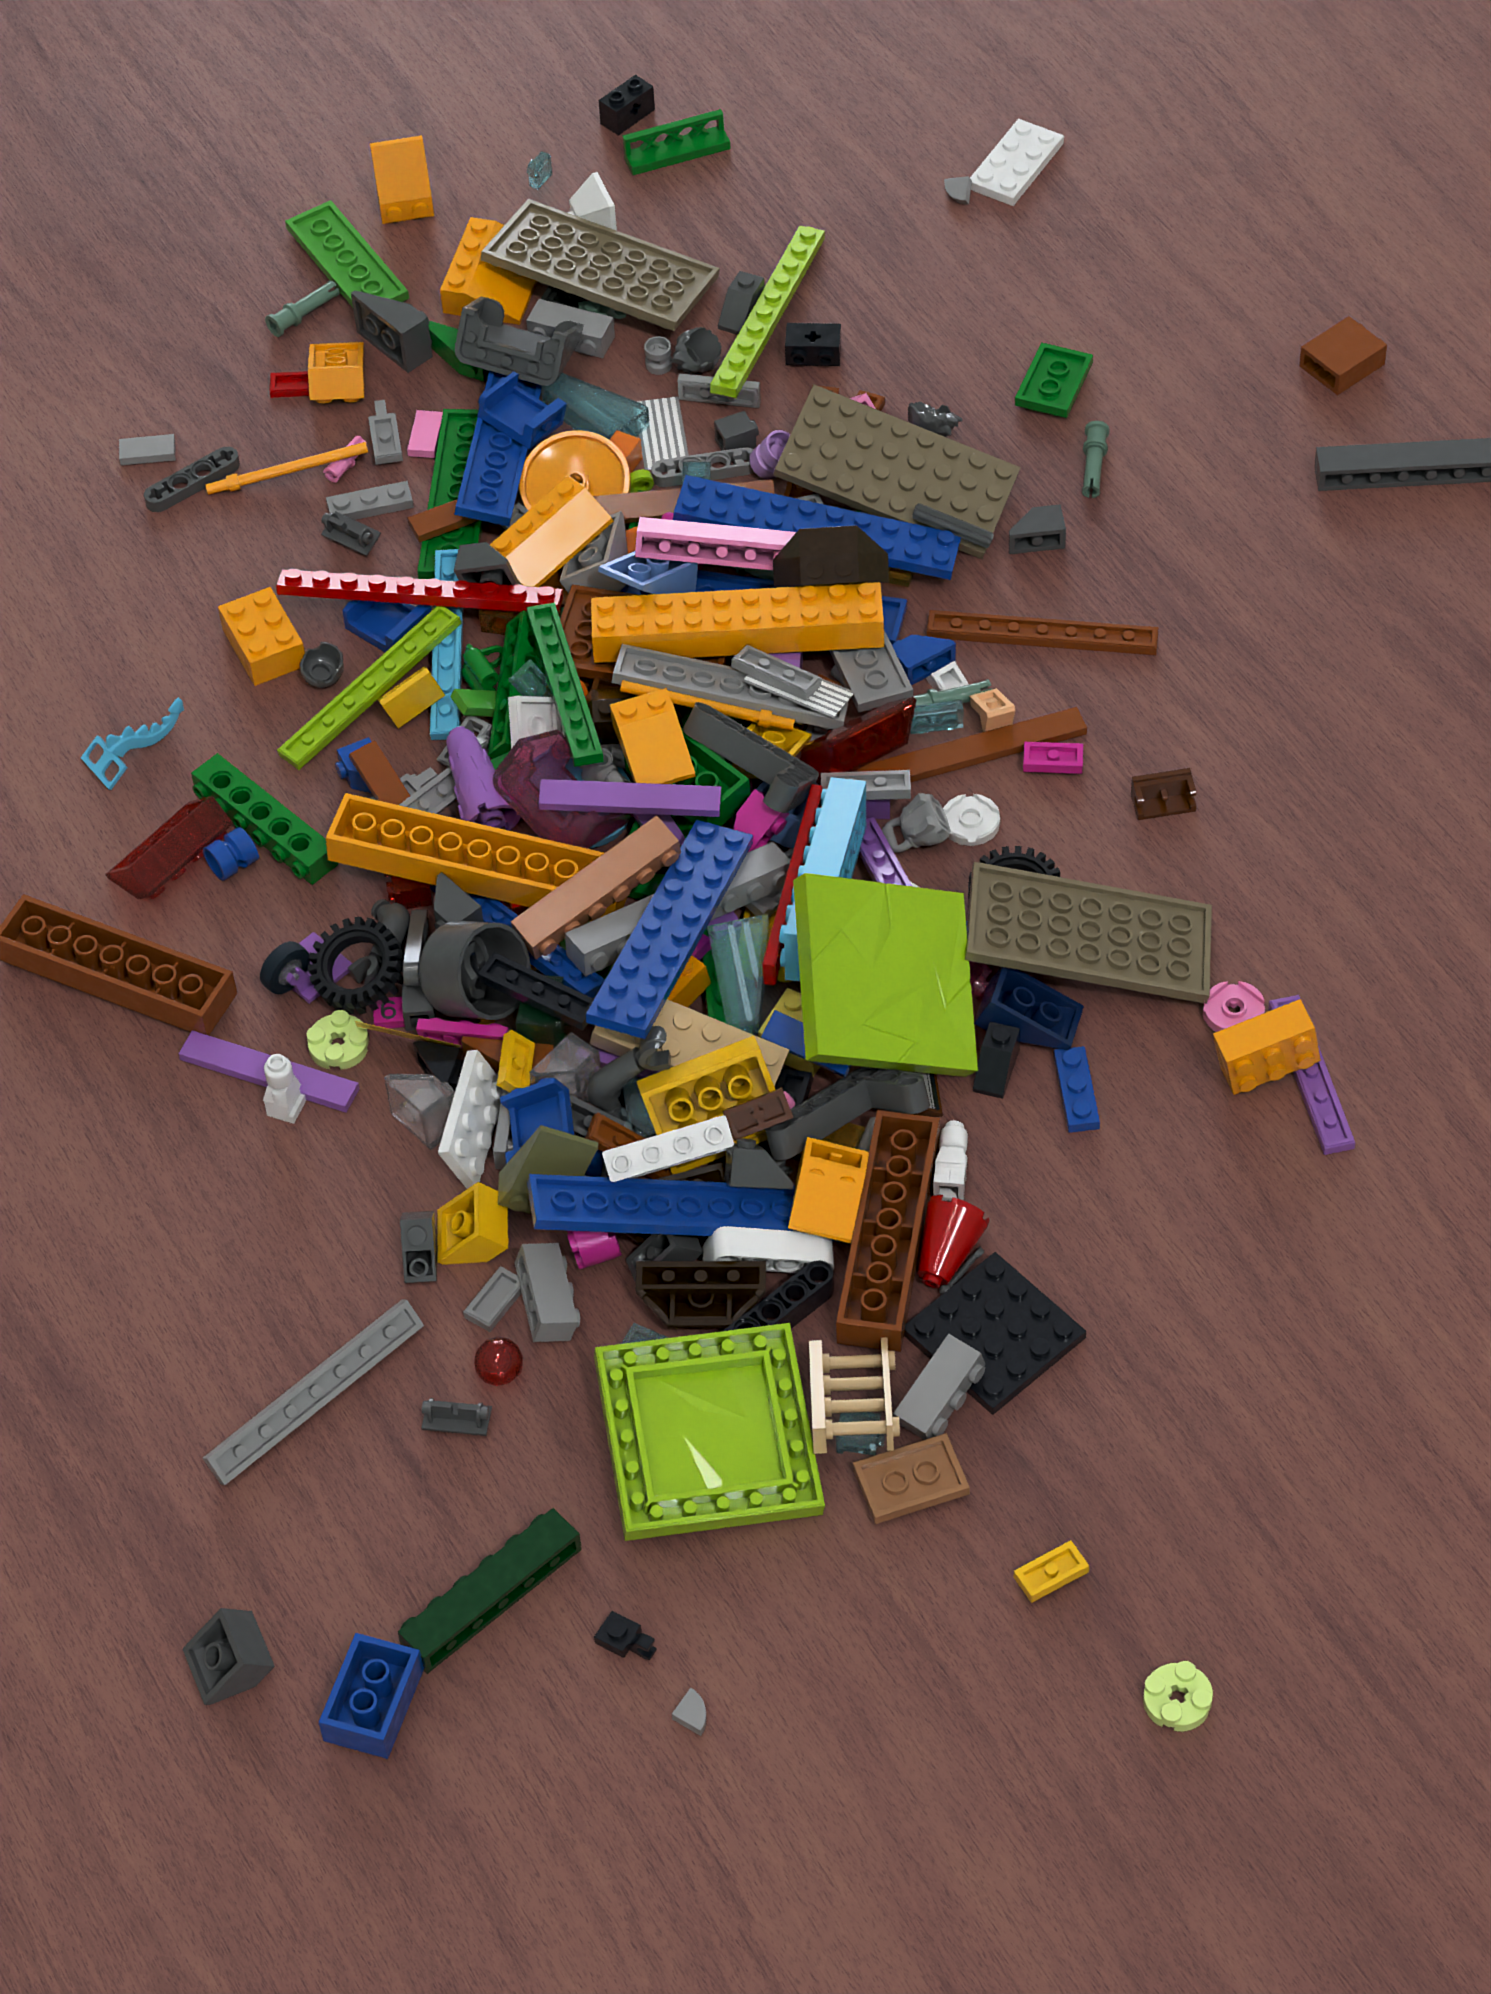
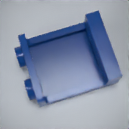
M513 371L507 377H502L495 386L482 392L478 400L480 404L478 417L523 446L531 449L563 424L567 403L557 398L551 404H545L518 387L519 374Z
M351 600L343 609L345 629L386 652L429 614L432 608L430 605L414 607L411 604Z
M544 1078L536 1084L514 1089L509 1094L500 1097L501 1104L509 1110L513 1150L505 1152L506 1164L540 1125L574 1135L569 1089L557 1079Z

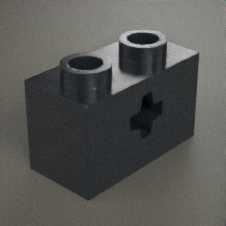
M637 75L632 76L598 100L600 124L618 136L655 110L653 86Z
M787 323L785 338L786 365L840 366L841 324Z

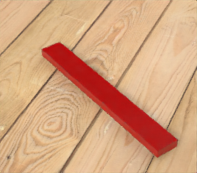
M811 784L762 963L765 985L774 986L778 979L781 968L780 956L782 948H784V944L779 941L780 929L782 925H787L785 920L786 909L788 905H793L791 900L794 886L793 880L798 877L799 866L805 865L803 863L805 846H810L809 835L811 827H816L817 807L822 808V785Z

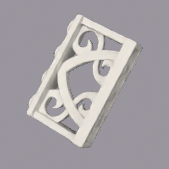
M723 1115L604 1151L602 1155L610 1181L616 1182L626 1178H638L727 1151V1148L734 1145L727 1118Z

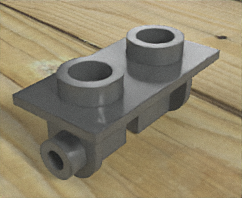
M336 511L335 513H325L322 516L321 521L325 526L321 534L322 536L364 556H368L381 535V532Z
M430 1398L422 1403V1414H424L422 1430L487 1436L492 1406H486L483 1403L476 1405L435 1401L434 1398Z

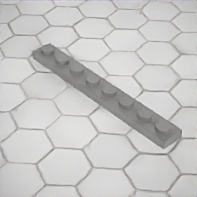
M400 1300L205 1455L203 1460L221 1485L229 1483L420 1330L424 1324L408 1300Z

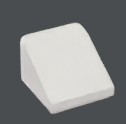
M955 661L926 678L928 683L938 692L969 685Z

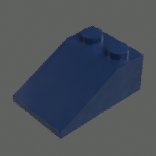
M1000 967L987 984L974 1024L987 1031L990 1022L1020 1028V1042L1069 1050L1072 1046L1084 1006L1021 970Z

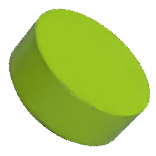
M641 469L630 473V493L638 492V490L650 491L654 486V480L650 471Z

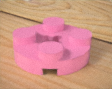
M1228 981L1221 982L1210 989L1207 1004L1204 1001L1203 1019L1215 1032L1265 1013L1263 995L1257 988L1246 982L1238 981V985H1228ZM1228 1006L1232 1008L1239 1006L1240 1012H1230Z

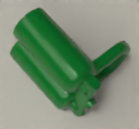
M471 644L466 645L461 675L471 690L496 691L494 685L498 682L499 675L494 668L501 665L502 646L494 645L478 649L474 648ZM499 652L498 658L489 663L485 655L488 656L491 653Z

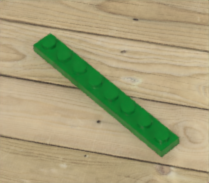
M555 602L526 607L529 624L574 767L604 762L603 751Z

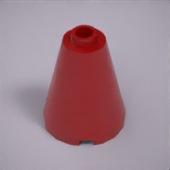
M943 1195L931 1196L927 1204L918 1275L922 1278V1283L935 1289L940 1288L944 1284L948 1285L987 1229L990 1221L989 1217L984 1220V1212L971 1203L952 1197L951 1202L941 1201Z

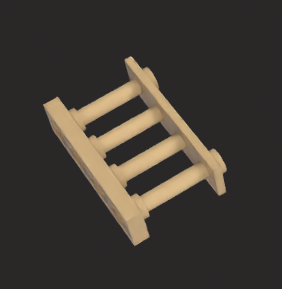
M887 1337L881 1338V1354L829 1356V1353L822 1354V1340L809 1341L813 1453H827L826 1440L833 1439V1436L886 1434L887 1451H893V1437H900L899 1416L892 1417L890 1370H895V1350L888 1351ZM882 1367V1376L830 1378V1375H823V1373H830V1370ZM883 1389L884 1398L831 1400V1397H824V1395H831V1391ZM885 1411V1420L832 1423V1419H825V1417H832L834 1413Z

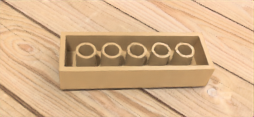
M668 999L653 1026H661L667 1033L666 1042L657 1051H670V1068L753 1036V1034ZM595 1025L589 1044L621 1056L635 1047L639 1048L640 1038ZM755 1036L775 1086L789 1049Z

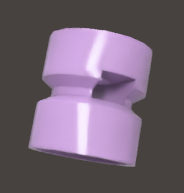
M783 430L771 432L750 454L751 468L759 477L764 479L776 478L773 475L774 470L790 437L788 432Z

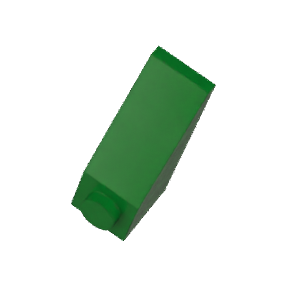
M429 320L428 326L432 340V350L459 374L484 381L489 374V370L464 364L456 357L455 343L458 329Z

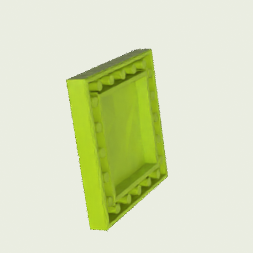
M804 873L794 879L806 1061L966 1077L977 1072L978 1063L970 984L969 961L965 960L967 928L964 893Z
M790 1323L595 1347L594 1361L625 1541L823 1515L825 1508L816 1456L813 1453V1440Z

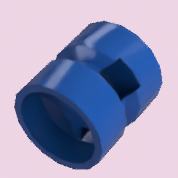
M237 827L225 834L224 841L215 840L203 848V855L207 864L221 881L238 873L239 866L246 868L259 860V854L254 842L241 827Z

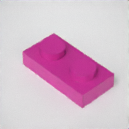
M1024 742L1023 772L1082 774L1083 744Z

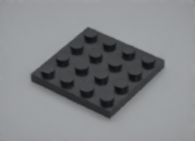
M996 1252L907 1322L904 1334L929 1359L933 1357L948 1334L980 1352L985 1361V1372L979 1382L976 1384L972 1383L967 1393L992 1415L1086 1338V1330Z

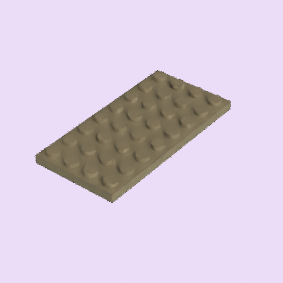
M528 199L481 251V261L490 263L495 267L509 270L517 275L528 277L542 284L550 285L566 293L577 295L590 302L599 303L615 311L626 313L639 320H645L672 331L678 328L716 281L720 268L531 199Z
M813 384L773 475L871 515L935 528L912 518L915 506L921 503L994 533L1021 467ZM961 538L958 550L983 559L987 548Z
M974 862L971 871L965 960L1204 1003L1205 1001V1004H1207L1210 996L1212 905Z

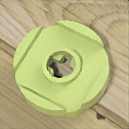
M336 1010L331 1015L318 1020L306 1033L308 1050L312 1060L323 1068L330 1069L329 1066H339L340 1070L351 1068L361 1062L368 1051L369 1036L366 1028L356 1026L355 1021L362 1022L360 1019L349 1015L345 1010ZM343 1038V1044H331L334 1039Z
M1189 1661L1169 1663L1154 1670L1145 1680L1143 1704L1147 1715L1155 1724L1163 1727V1724L1167 1727H1174V1731H1188L1200 1726L1206 1720L1212 1706L1213 1690L1208 1678L1204 1673L1196 1669L1193 1663ZM1179 1691L1185 1693L1184 1702L1180 1703L1177 1699L1171 1701L1169 1697L1172 1696V1692Z

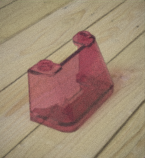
M558 729L518 739L493 775V785L502 798L540 838L588 849L626 825L633 817L634 813L539 810L541 779L578 781L565 767L571 758L565 736Z

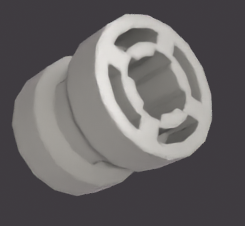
M661 336L649 338L644 344L647 371L655 375L669 372L672 368L670 341Z

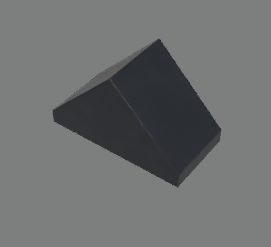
M421 1040L413 1042L416 1062L443 1102H449L454 1092L451 1091V1081L459 1060H462L460 1048Z

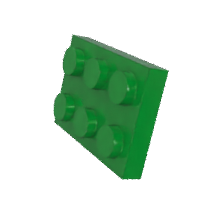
M1041 342L1015 396V406L1067 418L1093 364V355Z

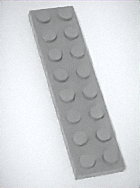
M626 644L621 645L611 682L621 686L622 680L660 689L667 688L669 691L760 712L761 709L773 711V715L795 719L794 723L819 726L828 731H842L848 706L847 701L837 715L831 718L743 682L747 674L731 666Z

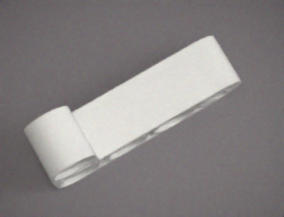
M724 1226L716 1229L712 1236L707 1238L702 1247L703 1261H766V1271L798 1273L809 1263L821 1260L830 1264L834 1270L832 1239L800 1231Z

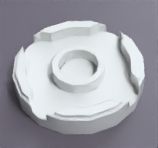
M966 794L958 795L949 800L943 808L951 830L948 838L960 845L975 846L984 844L993 839L999 831L1000 812L998 806L991 799L983 795L973 794V797H966Z

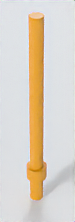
M363 442L242 475L237 473L227 475L226 479L208 483L205 486L208 495L225 490L232 492L240 490L241 486L369 453L367 443Z
M622 680L620 692L638 696L661 690L660 688ZM668 690L673 704L693 708L696 702L711 706L726 716L755 722L760 727L769 729V726L793 731L795 719L773 715V711L761 709L760 712Z

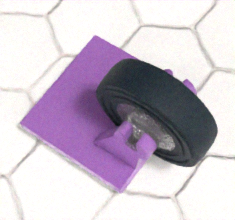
M312 932L300 943L289 941L278 946L269 954L260 971L261 983L274 994H284L293 990L310 1004L320 994L310 981L309 976L312 975L308 971V965L312 964V962L308 958L310 952L317 953L313 947L315 941L323 944L324 940L315 932ZM342 954L338 955L333 965L332 976L334 983L350 972L348 967L353 964Z

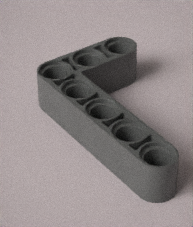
M696 702L682 729L689 737L769 784L770 787L763 802L775 811L787 813L806 802L811 784H815L819 777V772L808 764L707 704Z
M860 1067L854 1070L846 1078H841L791 1109L794 1118L765 1129L772 1158L774 1160H786L796 1156L803 1151L807 1137L821 1140L871 1108L905 1114H917L927 1110L930 1107L924 1077L919 1073L897 1069Z

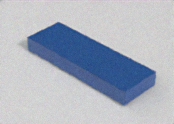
M774 1010L761 1038L787 1048L789 1053L805 1059L803 1022ZM809 1061L846 1078L852 1066Z

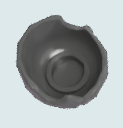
M321 642L314 649L308 648L300 662L301 676L309 685L326 688L334 685L344 671L342 652L336 645L328 642Z

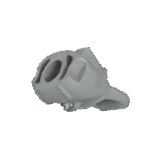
M918 793L902 809L899 817L890 820L882 828V832L894 853L906 851L911 847L918 848L920 846H932L942 843L949 837L951 832L946 814L940 802L933 795ZM895 826L901 827V832L905 839L900 845L897 843L893 830Z

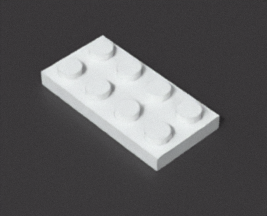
M1017 119L970 177L972 180L971 190L1014 206L1064 144V135Z
M471 1050L466 1053L438 1150L440 1157L466 1189L480 1182L481 1175L484 1172L485 1160L491 1147L495 1125L498 1122L501 1105L500 1097L503 1089L497 1086L498 1075L478 1050Z

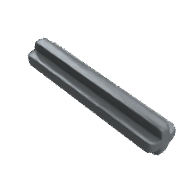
M921 503L915 506L912 518L942 531H950L955 536L985 548L991 545L994 534L988 530Z

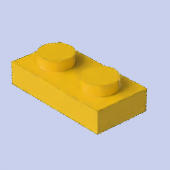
M513 1030L503 1034L497 1086L509 1093L514 1089L530 1086L535 1049L534 1042Z
M1072 1540L1014 1570L1013 1577L1030 1602L1033 1603L1089 1573V1564Z

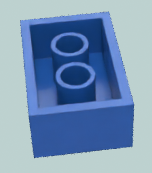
M355 1633L319 1720L323 1741L388 1759L424 1670L420 1650Z

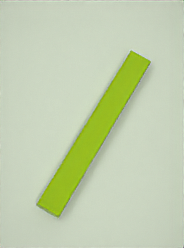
M436 606L278 748L279 756L300 770L441 643L442 640L462 624L460 617L445 606Z

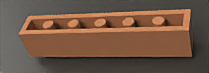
M656 815L511 921L512 928L521 936L527 950L535 960L542 955L546 956L552 953L558 943L565 939L566 932L586 924L591 919H598L605 913L607 907L614 902L623 901L633 888L639 884H646L654 877L655 872L664 866L668 867L675 863L681 854L679 840Z

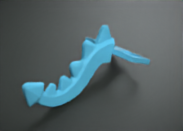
M178 697L168 709L171 714L161 719L163 724L159 725L155 722L151 725L149 731L146 725H142L136 732L130 726H127L120 736L109 734L106 737V742L97 735L81 756V759L102 783L112 790L128 768L118 756L123 757L130 749L148 747L163 739L174 727L179 714L184 711L183 701ZM99 744L104 752L97 763L94 764L89 759V754ZM114 761L119 766V771L110 782L105 777V771Z

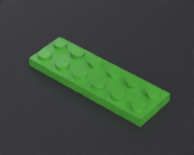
M331 200L285 220L286 229L326 277L336 284L335 287L339 288V292L352 308L351 292L355 290L400 302L409 299V293L405 286Z

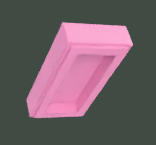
M416 411L407 448L408 456L436 457L443 412Z

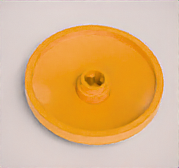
M572 430L561 432L545 439L531 451L524 462L519 484L523 505L527 510H530L568 475L583 485L592 496L630 493L631 475L623 453L612 441L594 432Z

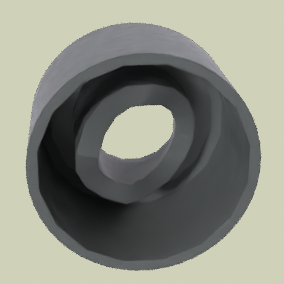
M452 921L441 925L426 941L419 961L420 984L428 1002L440 1013L451 1017L498 1020L510 1015L522 1001L478 981L477 973L494 952L531 969L529 953L521 936L513 928L503 923Z

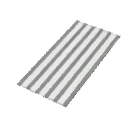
M678 396L634 402L645 470H651L652 465L659 460L689 456Z
M747 675L743 680L745 683L831 718L837 715L855 693L852 690L822 679L821 686L805 701L752 676Z

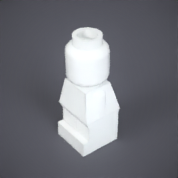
M273 1054L264 1065L268 1086L263 1101L267 1116L294 1124L306 1102V1097L300 1092L301 1084L293 1074L289 1059L281 1054Z
M955 1120L947 1122L945 1127L941 1129L939 1153H937L935 1160L933 1196L943 1195L942 1201H951L952 1197L964 1201L968 1160L965 1153L967 1150L968 1133L964 1129V1124Z

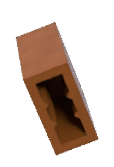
M1348 316L1301 346L1299 366L1338 396L1385 365L1387 344L1381 338L1368 331L1362 324Z

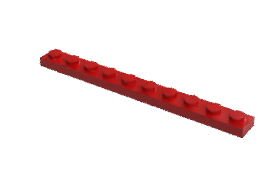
M282 569L276 584L277 595L518 612L523 610L527 612L526 607L555 602L559 614L563 600V589L549 586L529 587L521 584L501 585L492 582L472 583L464 580L443 581L436 578L414 579L407 576L385 577L378 574L371 576L356 575L354 573H328L326 571H300L298 569Z

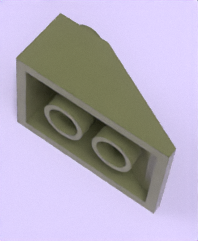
M540 1125L499 1172L498 1205L508 1207L513 1211L532 1214L527 1187L529 1174L584 1176L598 1149V1142Z

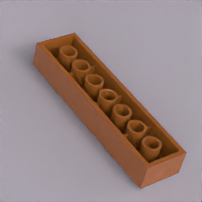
M25 894L21 896L0 925L1 961L189 1032L193 1030L210 1035L237 995L233 971Z
M877 1110L866 1175L836 1320L837 1344L881 1349V1338L887 1337L888 1350L898 1352L902 1350L905 1324L907 1323L939 1146L940 1118Z

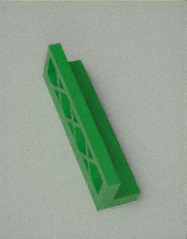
M721 109L622 135L624 160L632 175L731 149L730 140L724 130V117ZM716 120L717 126L708 129L704 128L708 122ZM684 128H693L686 135L679 134ZM659 135H668L664 141H655ZM643 141L640 147L631 149L630 143Z

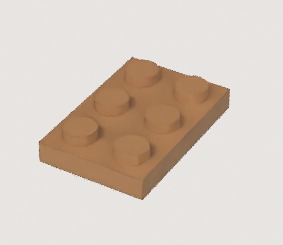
M947 1433L853 1462V1471L875 1524L970 1494L969 1484Z

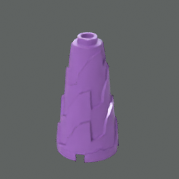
M463 726L453 728L447 736L446 744L449 753L448 762L455 781L454 790L459 804L458 811L461 820L495 828L504 826L506 830H511L521 818V810L513 793L509 792L498 769L495 770L486 749H482L474 733Z

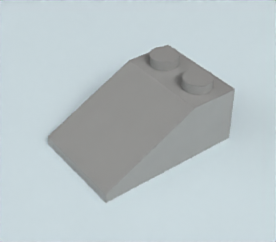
M621 511L610 515L614 522L564 565L560 582L568 594L572 584L612 591H620L626 586L625 583L598 572L599 566L628 554L624 515Z

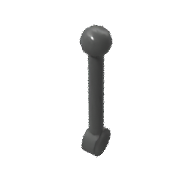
M981 1246L972 1252L971 1257L953 1276L948 1285L944 1284L940 1287V1295L956 1284L975 1260L984 1253L985 1250Z

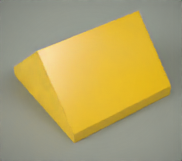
M424 666L377 700L399 729L444 697L445 694L429 670Z

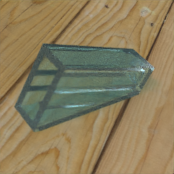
M564 373L561 374L555 383L549 386H541L542 400L545 404L549 405L557 398L567 403L564 422L575 430L594 432L610 440L616 430L636 437L650 427L649 410L646 405Z
M768 914L707 926L726 1024L753 1035L758 1034L761 1027L765 986L762 963L770 936Z

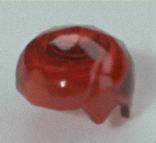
M499 1336L487 1339L477 1349L474 1359L475 1370L485 1383L494 1386L505 1385L521 1374L524 1357L518 1345L512 1340Z

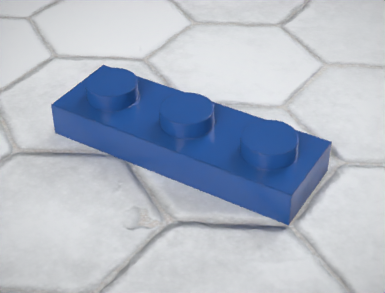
M1085 1046L1073 1047L1069 1050H1054V1061L1068 1133L1100 1129V1119Z

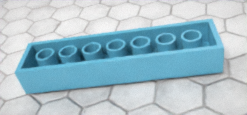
M831 777L828 788L822 789V808L817 807L816 827L812 826L810 829V846H805L803 863L805 865L799 866L798 877L804 873L852 879L867 827L866 781ZM793 886L791 898L793 905H788L786 909L785 920L787 925H782L780 929L779 941L784 944L780 956V966L785 967V980L800 981Z

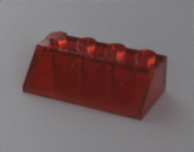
M912 696L888 702L856 719L850 720L847 724L835 730H830L813 741H808L802 746L800 760L819 772L816 783L821 785V773L854 772L908 744L917 699Z
M213 796L190 801L105 875L109 880L137 899L147 897L154 899L165 890L163 885L170 879L174 881L186 872L185 866L191 860L196 862L204 856V847L215 840H222L224 835L227 834L226 830L233 822Z

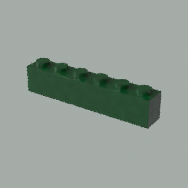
M554 1508L546 1514L538 1515L527 1529L520 1534L510 1537L502 1549L494 1555L485 1557L477 1569L468 1576L460 1577L454 1583L453 1588L443 1596L435 1597L418 1616L406 1620L398 1631L400 1645L420 1650L424 1667L423 1671L428 1674L580 1552L582 1548L579 1532Z

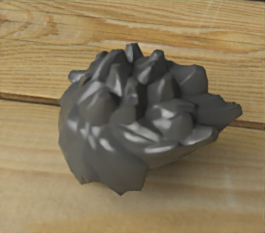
M696 327L678 336L675 346L676 350L671 362L678 364V370H683V372H688V374L708 372L717 365L722 346L718 342L717 335L712 334L711 330H706L704 327Z
M922 402L910 403L908 407L909 423L944 437L952 435L951 429L955 426L958 427V422H962L961 417L950 412L948 406L943 404L939 409H935Z

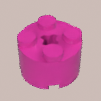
M567 1231L568 1240L579 1270L622 1256L615 1232Z

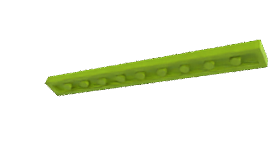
M809 226L798 227L711 381L710 393L737 398L825 239L824 230Z

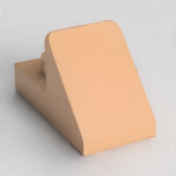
M997 688L969 696L971 707L980 715L983 732L1013 724L1015 706Z

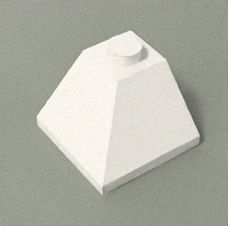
M598 172L592 173L570 198V211L567 213L617 231L615 205Z

